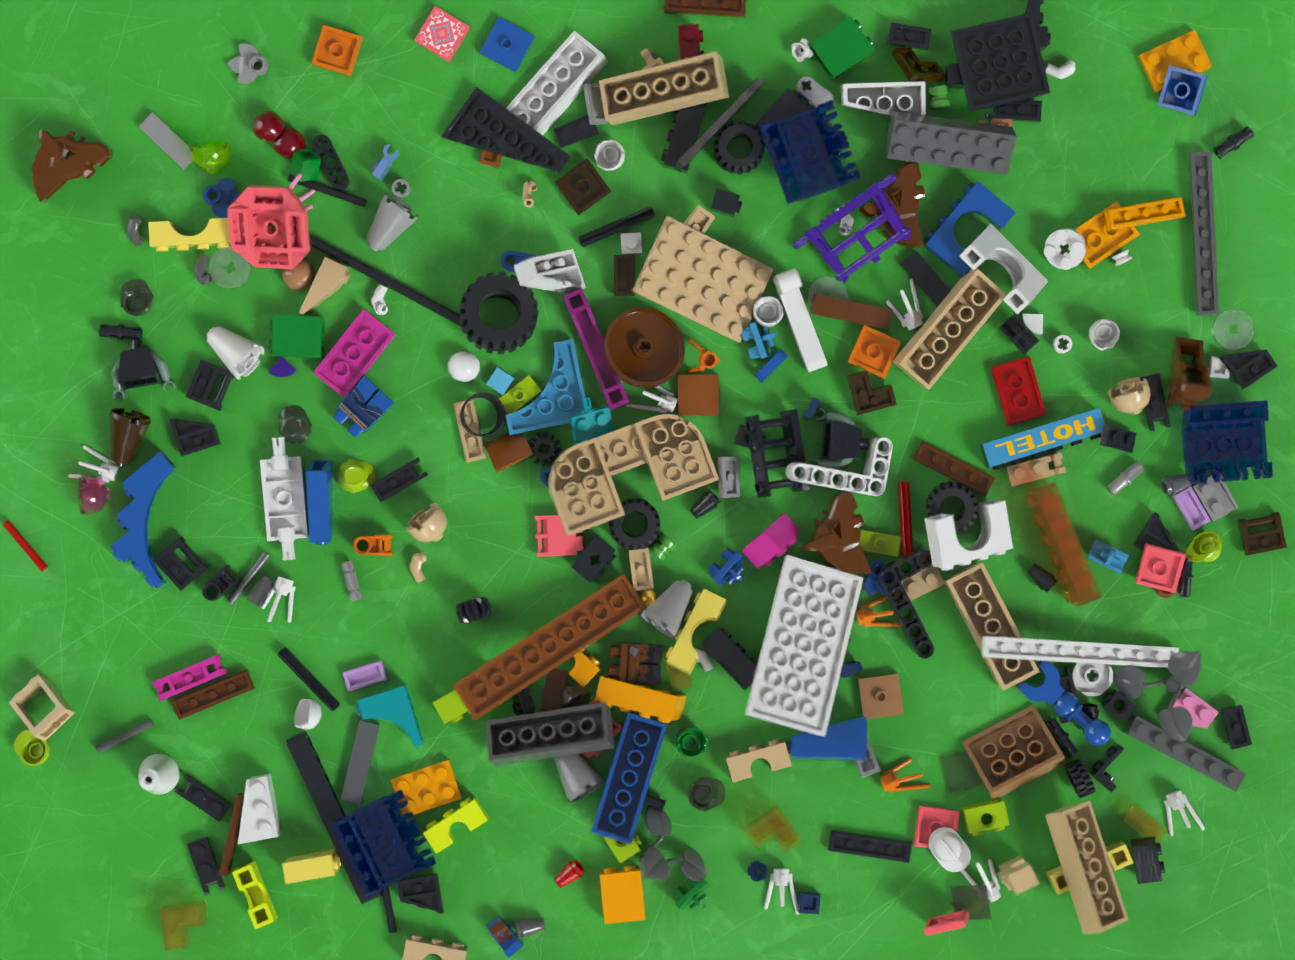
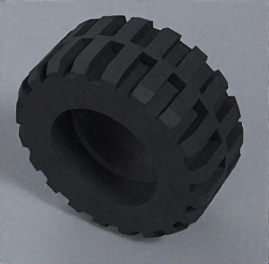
M492 272L488 273L485 278L480 276L476 279L475 283H471L468 286L467 291L462 296L459 313L461 329L463 333H466L467 340L470 343L474 342L475 347L479 350L481 348L486 349V353L492 354V351H498V354H504L507 350L510 353L516 351L518 346L522 347L526 344V340L531 338L538 319L537 299L533 297L534 292L532 289L521 286L519 281L516 280L517 276L511 274L510 277H507L505 272H499V275L494 276ZM494 297L509 300L518 310L516 323L512 327L503 330L488 327L483 323L479 315L482 303Z

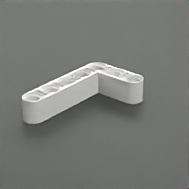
M792 269L776 275L773 279L774 285L807 372L809 373L827 366L826 358L799 289L802 284L797 270Z
M874 437L870 440L863 475L803 463H790L786 467L785 474L789 480L879 496L883 494L886 488L893 444L890 439L885 437ZM880 441L883 443V449L881 451L878 450V444ZM878 461L879 469L875 471L874 465ZM797 467L800 468V475L798 477L794 474ZM816 471L819 472V479L817 481L814 480V473ZM835 474L838 476L836 484L833 483V476ZM854 478L857 480L855 488L852 487V480ZM872 482H875L876 488L872 492L870 486Z

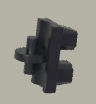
M1015 314L998 328L1023 355L1039 342V339Z

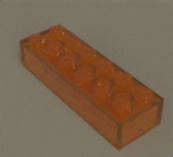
M1055 482L1046 483L1026 491L1025 502L1028 508H1032L1034 512L1032 519L1035 526L1040 527L1042 532L1040 538L1043 545H1047L1050 553L1047 555L1050 563L1056 566L1058 572L1055 575L1059 584L1062 583L1065 588L1063 595L1066 602L1079 607L1101 598Z

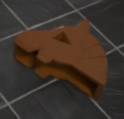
M40 130L39 140L41 147L35 156L31 169L32 181L39 201L44 203L48 201L68 180L76 179L80 176L87 177L88 179L96 173L93 165L102 167L113 157L112 149L101 142H85L86 138L81 136L79 141H75V132L73 131L67 136L53 137L48 131Z
M909 161L896 168L894 172L897 176L896 180L882 189L891 206H895V210L904 226L909 227L911 230L909 233L911 238L901 239L895 244L918 249L924 245L916 214L920 204L919 199L925 196L923 186H916V183L922 179L919 163ZM873 199L870 204L859 208L860 213L867 217H872V219L882 214V211ZM888 220L877 227L886 239L896 233Z
M1175 337L1167 407L1172 408L1173 403L1176 402L1181 403V409L1192 411L1194 405L1199 400L1205 401L1211 394L1209 365L1204 363L1203 340ZM1181 354L1193 355L1192 363L1182 361ZM1185 371H1190V377H1187Z
M840 491L831 498L827 511L823 510L821 512L824 515V519L822 521L818 518L813 519L816 527L812 539L802 544V548L810 552L816 551L819 557L833 569L851 574H868L872 572L859 544V527L864 524V520L861 514H853L858 506L852 492Z

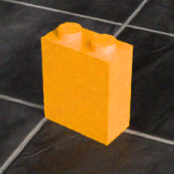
M627 865L621 870H616V867L604 868V871L600 872L605 924L646 920L641 868H636V865Z

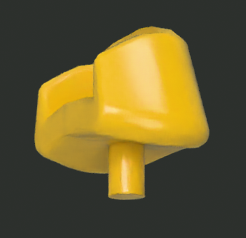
M646 589L643 591L640 599L647 608L658 596L653 590Z

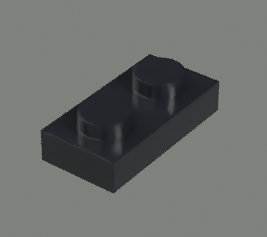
M891 22L887 44L927 51L931 29Z
M588 115L553 129L561 149L599 134L596 125H590Z
M1104 425L1100 445L1133 453L1136 433Z
M1239 704L1220 709L1230 749L1233 750L1252 745L1242 705Z

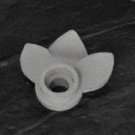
M245 43L239 44L241 56H237L227 63L234 72L239 74L238 83L250 84L257 76L265 74L268 70V61L258 54L254 46ZM256 63H262L260 69H255Z

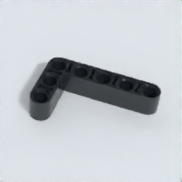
M918 547L880 567L876 572V580L913 652L919 657L927 659L933 655L934 646L901 583L903 580L932 565L930 551L923 547ZM925 552L927 555L926 560L919 562V555ZM904 562H908V570L901 572V565ZM890 572L891 578L884 582L882 579L883 574ZM899 590L900 596L897 599H892L893 591ZM908 608V615L901 617L902 609ZM918 626L917 633L910 635L911 627ZM926 643V651L920 653V645Z

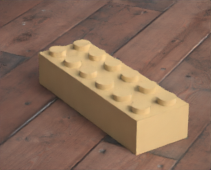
M717 52L599 80L605 120L612 126L729 97L723 59Z
M969 268L892 362L920 387L929 390L1007 295L979 269L973 270Z
M977 562L943 580L981 654L983 636L1022 638L983 562ZM983 657L999 689L1003 691L1040 672L1034 660Z
M1091 801L1073 803L1046 814V820L1083 935L1101 933L1127 921L1128 916Z

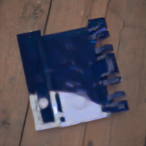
M833 100L821 103L814 109L781 121L777 119L759 126L787 204L815 197L861 178L858 169L847 172L857 167L855 162L848 163L846 166L841 164L840 160L853 155L851 150L840 153L850 148L844 131L834 134V132L843 128L842 124H834L828 128L827 121L838 116L837 111L826 114L836 109Z
M1267 400L1190 406V410L1184 409L1181 429L1184 468L1189 484H1199L1200 480L1201 483H1207L1208 475L1206 471L1210 470L1214 482H1220V479L1222 482L1240 481V479L1248 480L1249 473L1247 468L1251 467L1255 479L1273 477L1272 462L1267 460L1265 421H1269Z
M402 789L385 795L331 824L366 899L420 870L423 871L437 864L433 855L423 858L432 853L430 848L424 849L421 852H417L415 848L424 844L426 839L422 837L415 840V838L423 834L416 818L406 822L407 819L414 816L413 812H407L401 816L398 812V809H402L409 804L407 800L397 803V801L405 798Z

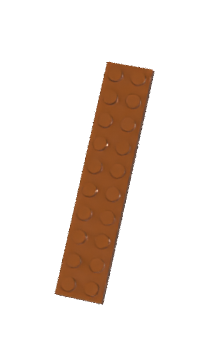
M622 574L461 679L452 687L475 721L644 610L646 606L626 576Z

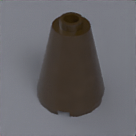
M124 408L111 409L110 460L113 461L114 465L125 467L126 464L131 463L151 424V419L148 415L134 410L125 412Z

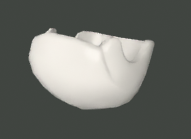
M612 139L601 142L594 153L597 166L606 171H613L621 167L625 160L623 146Z
M772 296L761 297L754 304L753 317L762 326H775L783 318V305Z
M1100 319L1095 321L1090 327L1088 336L1091 344L1103 351L1104 349L1114 347L1119 339L1120 330L1112 320Z
M466 351L457 352L448 361L449 374L454 380L460 382H469L475 379L480 371L478 358Z
M313 699L300 700L294 717V723L297 728L309 730L319 723L322 716L319 703Z

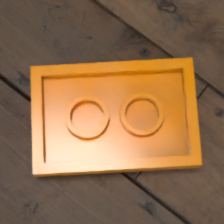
M1196 30L1138 56L1155 93L1162 90L1169 65L1203 72L1212 67Z
M1117 201L1075 229L1085 240L1086 254L1082 262L1088 270L1140 235L1135 226L1108 231L1104 211L1121 207Z
M449 759L391 779L403 818L462 799Z

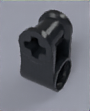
M229 564L221 569L203 587L202 594L205 599L209 601L218 600L242 581L240 577L237 578L230 570L231 566ZM211 586H215L218 590L215 597H211L208 594V589Z

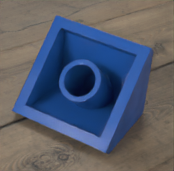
M1169 65L1158 105L1196 116L1208 75Z

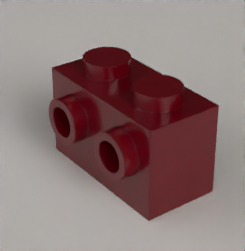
M699 24L678 25L679 61L704 55V50H700V43L703 42V30H699Z

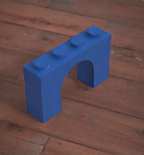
M979 181L975 185L970 183L963 192L966 196L961 201L959 199L955 201L950 207L953 210L949 216L944 215L937 223L940 227L936 232L931 230L924 239L927 242L924 247L960 277L964 276L970 266L960 257L964 249L957 243L954 237L956 220L963 214L976 213L983 216L998 230H1001L1016 213Z

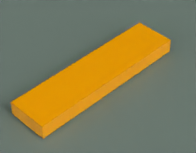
M1181 197L1104 211L1108 231L1179 219L1186 216Z

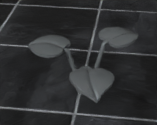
M1181 651L1173 654L1168 661V669L1172 674L1168 679L1143 683L1145 680L1144 672L1134 666L1121 667L1113 673V680L1118 691L1129 699L1140 697L1143 693V687L1165 684L1166 689L1174 693V696L1169 704V709H1164L1159 714L1161 728L1166 734L1176 740H1188L1192 729L1191 714L1184 707L1176 706L1173 708V705L1178 695H1180V690L1194 684L1198 680L1201 671L1200 651Z
M647 806L645 813L646 827L650 833L659 836L653 846L649 847L645 854L639 857V864L643 869L642 878L658 881L666 880L670 875L669 863L680 861L682 862L681 870L689 879L694 881L705 880L706 869L704 861L695 850H685L683 858L664 859L665 856L657 846L663 840V835L669 836L671 834V821L664 810L659 812Z

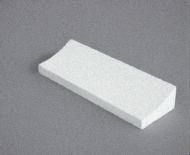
M574 30L506 109L544 135L583 91V85L590 83L606 65L608 60L602 52Z

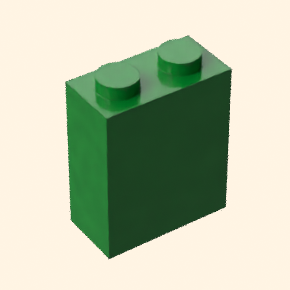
M849 17L810 45L814 56L832 81L874 52L873 41L869 36H864L861 31L863 30L861 24L857 19L853 20L852 17Z
M273 315V319H270L269 322L272 340H269L268 350L271 352V356L323 359L325 318Z

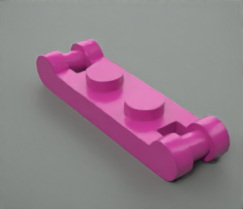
M220 654L152 682L153 687H156L159 695L157 697L159 701L226 674L227 671L220 662L222 660ZM213 664L215 672L210 673L207 666ZM168 682L171 690L166 692L164 684Z

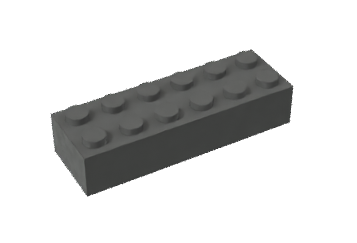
M892 111L884 150L888 159L1007 174L1016 134L1013 127Z
M605 702L486 721L488 760L494 766L614 748L611 708Z

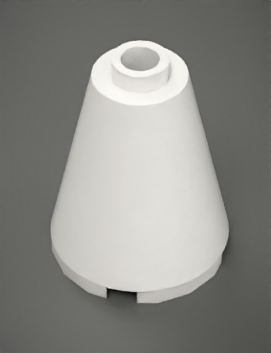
M221 326L213 327L207 333L208 344L237 379H241L240 376L242 375L247 377L260 363L259 355H264V348L260 344Z
M166 754L150 755L139 767V783L142 788L152 794L168 793L179 781L178 764Z

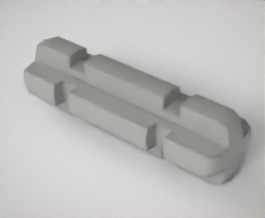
M352 561L344 562L341 566L342 570L345 571L344 578L347 589L350 590V600H359L362 598L360 590L358 591L359 583L356 572H353V569H355Z

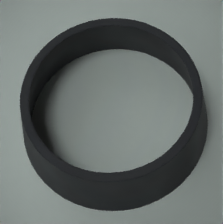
M480 392L470 396L463 404L460 411V420L468 433L478 437H490L502 428L505 422V409L496 396ZM472 399H486L494 405L497 411L496 425L486 434L473 432L465 422L464 409L466 404Z

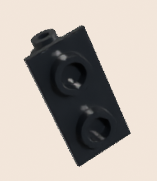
M528 686L512 696L514 703L512 705L513 711L518 716L535 713L534 710L536 708L531 695L523 696L524 693L530 692Z

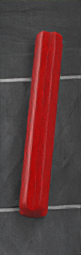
M907 481L898 482L902 555L913 550L910 488Z

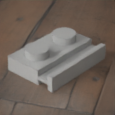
M1219 472L1192 486L1211 522L1218 520L1239 507Z

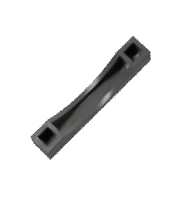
M1134 714L1131 715L1123 730L1124 733L1236 792L1246 773L1195 746L1170 737L1163 729Z

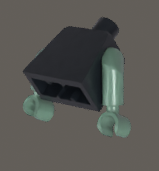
M139 339L130 342V350L120 353V358L116 361L111 371L113 387L116 388L112 395L115 400H118V392L122 393V399L124 400L128 395L126 389L160 384L162 380L165 382L163 389L168 392L167 383H172L174 390L176 389V383L170 380L171 374L166 362L158 353L152 352L150 347H143V341Z
M823 408L816 409L824 413V416L821 418L815 417L818 421H824L821 459H824V461L821 462L815 458L810 462L817 461L819 467L841 469L850 464L853 458H858L860 450H868L870 445L869 439L861 438L862 430L857 428L855 422L847 415L831 411L826 413Z

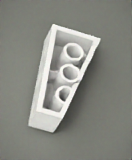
M925 81L842 84L841 106L890 117L892 111L926 115Z

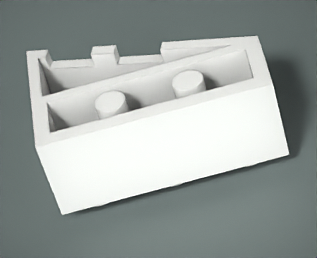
M573 249L529 258L514 265L521 286L565 294L586 288Z

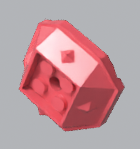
M251 185L227 208L231 249L240 254L254 267L294 269L310 251L307 209L290 187Z

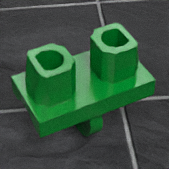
M688 878L686 882L692 888L688 893L682 887H678L672 892L676 900L675 905L679 909L684 910L690 905L689 907L692 911L698 906L703 910L706 908L703 902L708 898L703 892L710 885L703 879L701 881H694Z

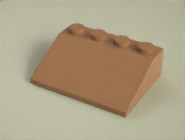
M1034 705L962 742L992 801L1065 764L1063 753Z

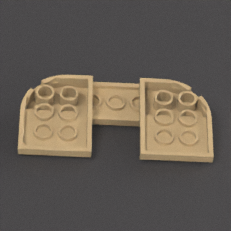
M662 414L579 443L561 453L550 470L548 488L566 536L625 515L611 476L636 466L648 463L661 501L719 480L704 437L698 428L690 421L677 415Z

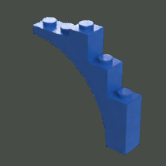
M164 452L157 453L122 483L125 487L123 489L124 492L131 499L134 497V500L116 516L119 518L118 523L120 526L129 531L110 546L114 550L112 554L118 561L128 562L132 559L133 562L131 563L134 568L139 572L142 571L146 576L145 581L151 587L155 586L156 588L162 587L166 581L157 569L151 555L148 541V520L157 491L165 479L177 468Z

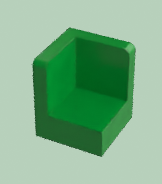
M312 148L294 150L290 171L295 178L298 174H302L299 182L316 180L318 178L321 158Z

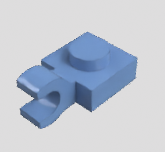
M389 144L385 145L383 149L384 157L382 160H377L372 168L374 171L372 175L379 181H382L392 166V162L400 153L396 150L393 155L388 154V150L391 147Z

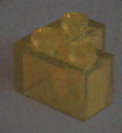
M778 805L744 827L745 832L756 848L774 837L784 852L787 853L802 842L801 837Z
M205 901L168 905L160 910L165 951L185 949L190 944L188 927L203 926L208 921Z

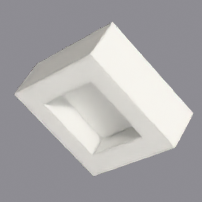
M641 232L621 234L622 255L642 254Z

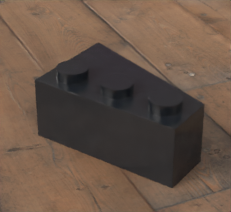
M717 627L700 644L745 691L753 683L758 662L753 657L749 659L744 654L746 650L739 642L735 645L730 640L732 635L725 628L721 630Z

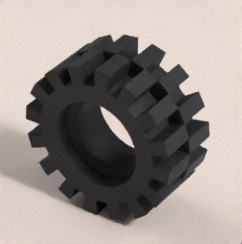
M1081 758L1065 764L1069 780L1080 799L1096 792L1092 778Z

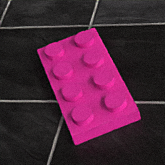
M363 309L313 373L345 398L394 339L396 334Z

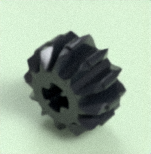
M543 432V439H541L539 433H536L535 436L538 441L536 442L534 439L529 440L535 444L534 447L530 446L534 453L529 458L537 455L538 457L534 461L535 464H538L540 459H542V466H546V459L549 460L551 465L554 464L551 457L553 456L556 459L559 457V455L554 453L555 451H562V448H555V445H558L560 440L552 442L555 437L554 434H551L550 438L547 439V432ZM544 443V445L550 446V450L548 449V451L550 452L548 454H545L544 452H539L541 444Z
M485 597L461 602L456 606L457 618H459L460 623H469L487 618L491 615V606Z

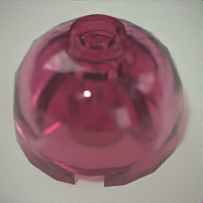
M80 474L78 484V499L82 502V505H79L80 514H96L105 507L106 500H110V488H106L105 481L95 474Z

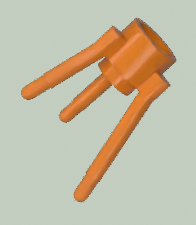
M687 337V341L700 351L698 356L700 365L687 369V373L703 371L705 368H713L717 362H720V358L713 352L706 351L705 348L701 347L693 339Z
M895 591L893 597L898 595L899 591ZM885 596L868 604L860 605L861 609L856 610L859 626L899 627L900 625L896 622H871L875 621L874 618L894 614L892 610L873 613V609H868L887 600Z
M912 758L884 771L885 775L880 776L884 792L890 791L892 793L903 790L930 788L931 785H899V783L923 776L922 773L898 779L896 774L892 775L895 771L912 762Z

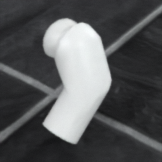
M1072 60L1066 61V64L1060 67L1048 63L1045 71L1046 74L1064 79L1075 72L1076 65Z
M850 213L841 219L839 233L843 236L849 235L853 230L854 218Z

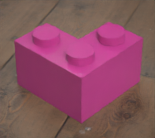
M784 513L741 551L757 569L763 564L767 567L776 559L775 555L780 557L787 551L785 546L790 547L797 541L795 536L801 530Z

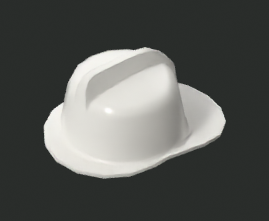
M941 827L930 835L928 841L929 849L943 868L950 872H959L968 866L971 852L957 832L948 827Z

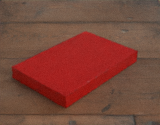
M1030 356L990 367L1006 426L1047 415Z

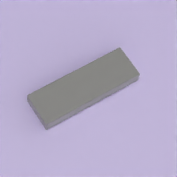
M153 112L139 126L146 135L184 170L198 156Z

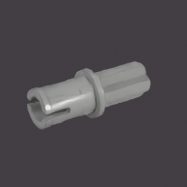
M1135 462L1123 473L1120 472L1119 476L1106 486L1107 489L1115 496L1126 485H1131V481L1144 471L1143 466L1139 462Z

